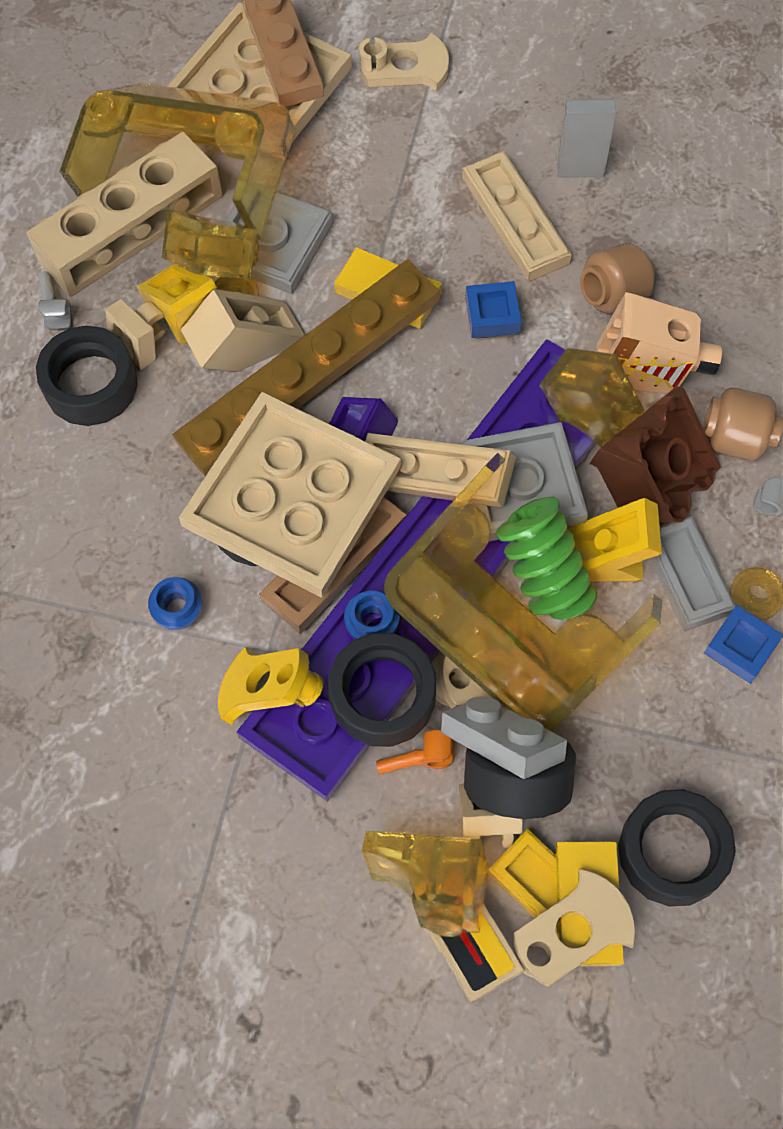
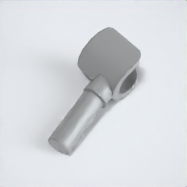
M47 271L40 272L38 278L42 291V300L39 301L38 307L40 313L44 316L45 328H70L72 313L69 300L56 299L50 273Z
M771 478L765 482L764 487L758 489L753 503V508L757 512L766 516H779L782 514V478Z

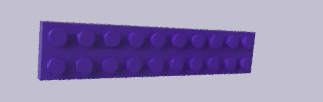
M546 339L467 440L561 422L576 471L629 400L632 389ZM422 496L301 649L308 654L309 670L317 673L323 679V689L317 700L311 705H303V707L294 702L293 705L253 710L236 731L238 738L328 802L370 746L353 739L337 723L328 694L331 667L338 653L351 641L355 640L348 633L344 621V613L349 601L357 594L365 591H379L390 596L395 601L400 615L399 626L395 634L413 640L428 655L432 663L509 559L505 556L504 550L511 541H501L498 539L482 543L472 503ZM369 613L362 619V622L370 627L377 626L382 621V617L376 613ZM375 660L362 665L354 673L349 684V696L353 706L364 717L374 721H389L416 683L411 672L404 665L392 660Z

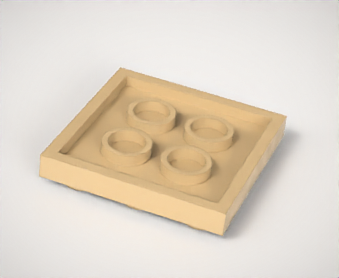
M238 2L163 90V96L166 105L279 160L352 68V56L350 53L303 32L323 83L324 97L280 108L245 15L243 4Z
M261 392L178 518L181 527L323 598L401 469V459Z

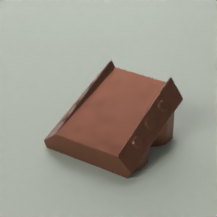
M679 386L673 388L603 445L589 463L598 468L618 508L646 498L658 504L659 523L683 522L690 513V494L693 491H707L715 480L716 472L721 468L685 389Z

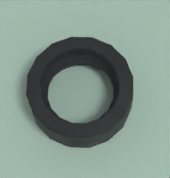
M86 325L69 328L52 337L41 350L35 366L37 383L46 402L55 415L71 424L91 426L106 423L119 416L133 401L138 385L136 369L128 348L119 336L101 327ZM96 356L107 358L115 364L116 373L114 378L106 387L94 394L83 396L64 393L59 387L61 374L70 364L79 359Z
M370 633L351 641L338 653L329 672L328 694L337 723L353 739L370 746L393 747L413 739L428 724L436 703V673L428 655L413 640L395 633ZM375 660H392L404 665L411 672L416 683V697L412 706L402 716L390 721H374L364 717L353 706L349 696V684L354 673L362 665Z
M567 742L565 761L531 777L522 779L467 748L464 789L472 802L481 809L493 814L516 819L544 818L561 812L571 803L576 753L570 743Z
M685 789L661 790L643 799L624 823L618 843L620 865L630 884L648 900L668 907L690 906L710 896L730 874L736 853L733 829L722 810L705 796ZM678 814L690 818L703 829L709 840L710 857L707 867L700 876L690 881L673 882L661 878L650 869L643 856L642 839L645 829L653 820L663 815Z

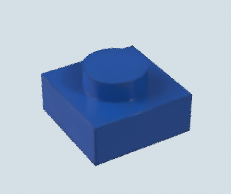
M515 281L466 286L465 299L471 338L520 333L522 322Z
M736 605L706 648L704 654L751 684L782 639L783 634Z

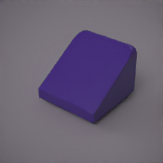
M342 397L329 424L366 441L367 433L392 436L398 420L380 398Z

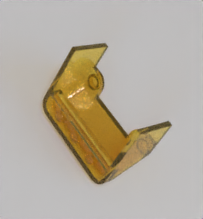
M136 83L102 90L92 94L84 102L59 170L77 197L108 180L124 132L171 139L183 131L194 143L219 146L226 156L244 160L232 201L252 239L262 240L295 133L290 114L282 104L146 83Z
M497 453L390 570L385 580L384 590L389 604L487 694L499 701L501 706L524 718L536 720L545 729L551 730L561 724L660 625L662 600L653 594L617 632L601 618L592 614H581L567 619L553 633L474 561L490 540L491 526L485 513L470 499L506 460Z

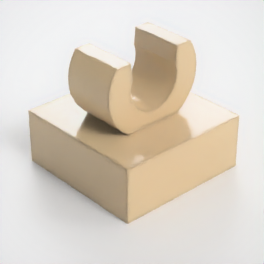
M122 299L105 309L107 329L121 338L130 352L134 365L142 370L156 360L155 341L160 339L165 333L164 329L157 323V321L164 317L163 312L151 301L142 304L136 311L132 310Z
M458 784L463 836L469 837L472 849L480 850V837L488 835H501L503 848H509L513 844V834L522 833V819L502 817L481 809L468 798L464 784Z

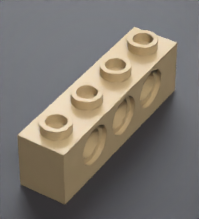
M182 131L167 142L159 144L153 151L133 164L120 169L114 176L91 191L81 194L75 201L52 216L42 219L36 226L28 230L26 234L38 262L50 273L67 295L72 297L223 197L217 166Z

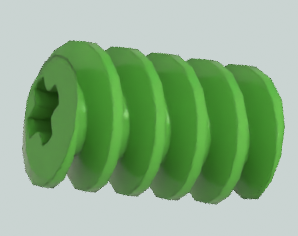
M552 496L533 500L521 506L510 515L507 521L497 528L496 535L499 540L511 541L505 547L504 553L509 560H518L513 565L512 572L517 578L525 579L521 583L520 590L525 596L532 597L528 603L530 612L535 615L549 614L553 619L563 620L584 614L593 606L597 599V591L590 584V574L583 566L581 553L575 548V538L567 529V519L559 510V500Z

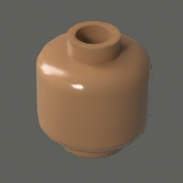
M630 243L621 244L593 253L588 258L580 277L581 291L590 305H593L603 313L613 314L625 292L645 298L651 296L654 287L655 268L650 258L640 247Z
M728 388L720 398L712 397L703 430L707 438H709L714 452L755 461L764 454L767 446L773 448L778 446L783 431V417L776 416V404L772 397L739 388Z

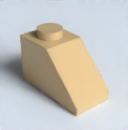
M213 289L181 329L192 350L193 357L200 364L201 368L239 372L283 352L304 336L303 331L285 301Z

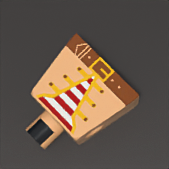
M625 292L597 342L595 367L632 390L668 393L676 386L680 387L690 371L715 375L721 363L722 347L720 345L700 342L701 319L697 313Z

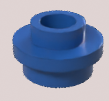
M170 577L159 582L152 590L148 600V608L153 620L161 627L169 630H180L193 624L200 616L203 607V600L198 587L193 582L179 577ZM175 599H182L186 602L184 608L177 612L167 610L169 603Z
M365 591L357 594L349 601L345 609L344 621L350 636L353 639H357L370 633H396L400 615L395 601L390 596L379 591ZM369 613H376L382 617L381 623L373 627L365 625L362 619Z

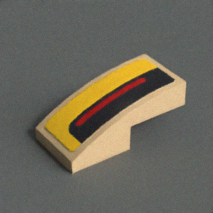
M461 871L411 899L414 909L439 953L443 954L470 1004L523 973L524 969Z

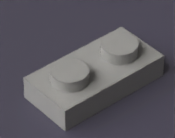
M484 696L474 697L465 704L442 712L441 733L522 779L531 777L565 761L566 739L545 729L540 722L524 718L501 706V703L496 699Z

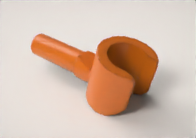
M441 730L427 731L423 735V750H414L409 753L377 760L378 772L383 774L421 765L432 769L447 768L454 759V740L441 733Z

